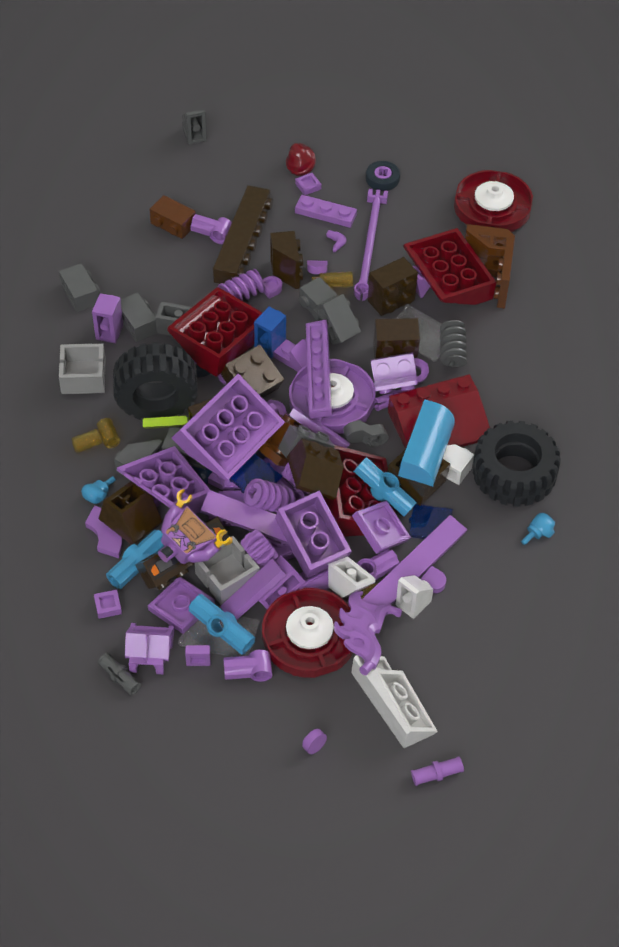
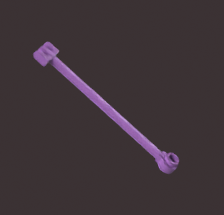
M373 189L368 190L367 202L372 203L360 280L354 286V296L360 300L362 294V301L368 298L369 285L367 282L380 204H387L388 191L384 190L383 196L380 195V190H376V195H373Z

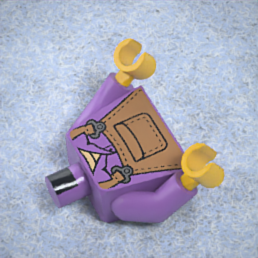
M182 489L177 493L178 501L172 504L164 517L161 527L163 534L161 542L164 547L158 551V555L164 562H168L174 556L182 564L208 561L221 550L222 545H230L233 539L229 537L226 541H222L223 535L228 531L220 530L215 535L188 506L184 508L183 505L190 503L193 498L190 494L188 499L183 501L181 495L185 490Z

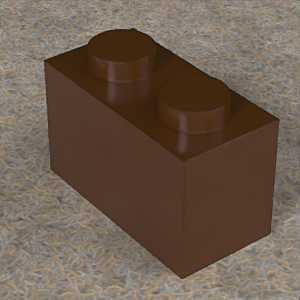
M165 195L149 209L151 223L169 232L171 235L183 239L191 231L192 218L196 214L195 210Z

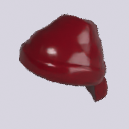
M302 143L291 145L286 158L287 169L296 176L309 174L316 164L313 150Z

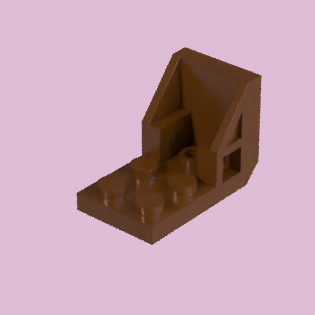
M467 224L465 239L492 277H497L496 285L500 286L495 287L494 299H498L497 308L505 309L515 236L508 229Z

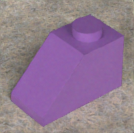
M282 555L275 562L286 576L259 600L266 609L277 598L296 591L306 582Z

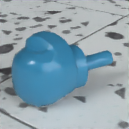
M112 476L105 482L97 480L92 484L84 485L81 490L82 497L92 504L102 502L108 495V486L116 481L115 477Z
M546 513L537 514L527 527L530 533L521 543L526 545L533 537L540 539L541 536L550 538L555 533L553 530L555 521Z

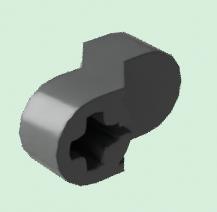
M358 420L350 422L343 427L345 438L351 444L363 442L370 447L383 445L389 439L383 424L368 425Z

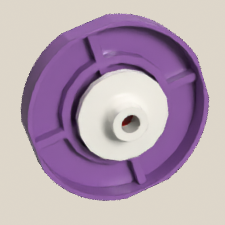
M329 359L332 415L315 419L336 434H341L346 424L358 420L364 423L367 421L375 405L376 392L374 391V383L371 377L361 367L340 359ZM306 365L297 372L289 387V405L291 411L297 406L309 414Z

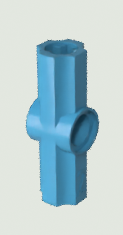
M367 457L353 471L371 487V494L378 501L387 500L403 517L417 503L399 487V480L394 474L384 473Z
M154 529L138 545L132 544L124 552L122 560L106 573L107 579L115 588L122 589L139 573L135 564L164 547L161 542L163 534L159 529Z
M199 594L189 605V612L207 626V630L212 636L221 637L241 655L245 654L253 646L255 636L237 623L232 613L224 612L203 594ZM220 620L223 622V628L220 625Z

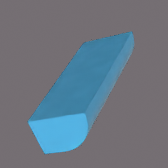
M424 399L404 453L398 476L433 487L455 425V418L448 408L439 403Z

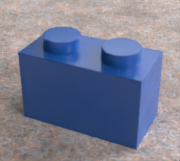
M268 307L254 322L255 347L261 345L269 358L272 359L273 352L286 340V315L279 310Z

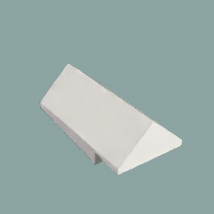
M358 655L353 658L351 673L403 748L438 732L403 671L392 670L386 658L380 656L376 669H372L367 675H362L359 668L364 664V660Z

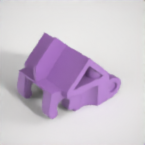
M131 623L126 632L125 658H129V672L137 673L138 664L154 665L156 674L164 675V663L169 661L170 649L173 648V625H169V628L137 626L136 623Z

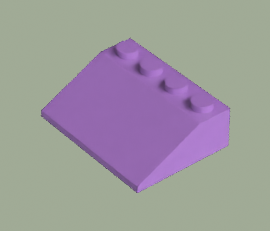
M237 374L172 439L187 455L227 481L285 422Z

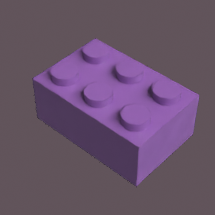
M320 491L278 509L275 519L306 578L328 569L329 563L347 556L349 557L352 551Z

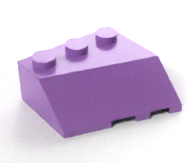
M175 446L117 467L119 473L169 508L174 502L178 501L177 493L184 489L185 491L181 495L182 500L186 501L190 494L193 499L190 503L184 504L183 507L188 506L197 514L201 511L208 490H210Z

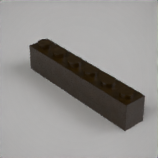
M247 186L213 267L214 283L224 284L225 281L232 280L233 277H239L242 273L245 274V266L250 264L251 251L256 249V239L261 236L262 224H265L267 221V211L272 209L273 198H270L269 189Z

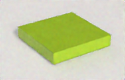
M186 416L144 418L143 428L183 427L188 422V418Z

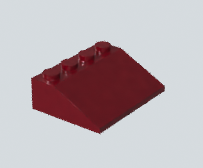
M458 228L404 244V249L441 302L477 305L493 299L496 281Z
M217 287L168 326L167 331L199 367L217 377L227 363L238 358L254 345V322L262 312Z
M470 374L389 396L388 414L405 449L409 443L424 399L445 406L453 414L455 425L448 445L456 444L464 447L475 444L480 436L484 435V432L490 428L478 389Z
M335 445V449L340 453L344 467L335 500L324 498L343 536H362L364 534L352 515L356 511L384 501L375 499L371 494V487L353 471L367 457L385 473L388 469L387 461L384 457Z

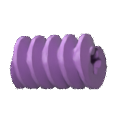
M254 268L247 271L246 274L242 273L239 277H233L232 280L225 281L224 284H218L219 288L243 301L242 296L247 300L250 299L249 292L256 296V289L260 293L264 292L262 278Z
M260 478L250 481L244 492L246 505L277 513L279 508L295 502L296 499L292 488Z

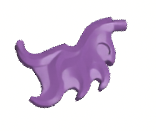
M356 591L350 594L348 599L350 612L346 613L343 608H340L339 617L344 626L334 622V631L339 637L345 639L343 644L349 651L362 657L364 664L359 668V671L362 675H367L372 669H376L381 656V646L374 634L380 633L386 615L394 614L396 617H400L402 610L391 605L377 606L367 603L360 597L363 595V591Z

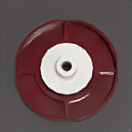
M483 170L472 173L460 181L455 196L454 209L459 219L466 225L502 228L512 232L522 227L529 220L533 194L529 186L522 179L511 173Z
M303 588L277 598L267 609L262 622V641L266 651L270 653L271 661L281 670L291 675L305 678H315L339 670L348 662L353 652L349 651L343 644L345 639L335 633L334 622L344 626L340 620L339 612L340 608H343L346 613L350 612L349 605L336 594L318 588Z

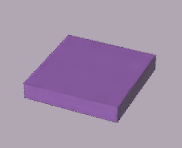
M387 500L356 511L352 515L376 554L403 544L411 538Z
M179 577L148 605V610L184 634L199 620L189 612L191 602L199 594H203L214 604L215 601L212 597L182 577Z

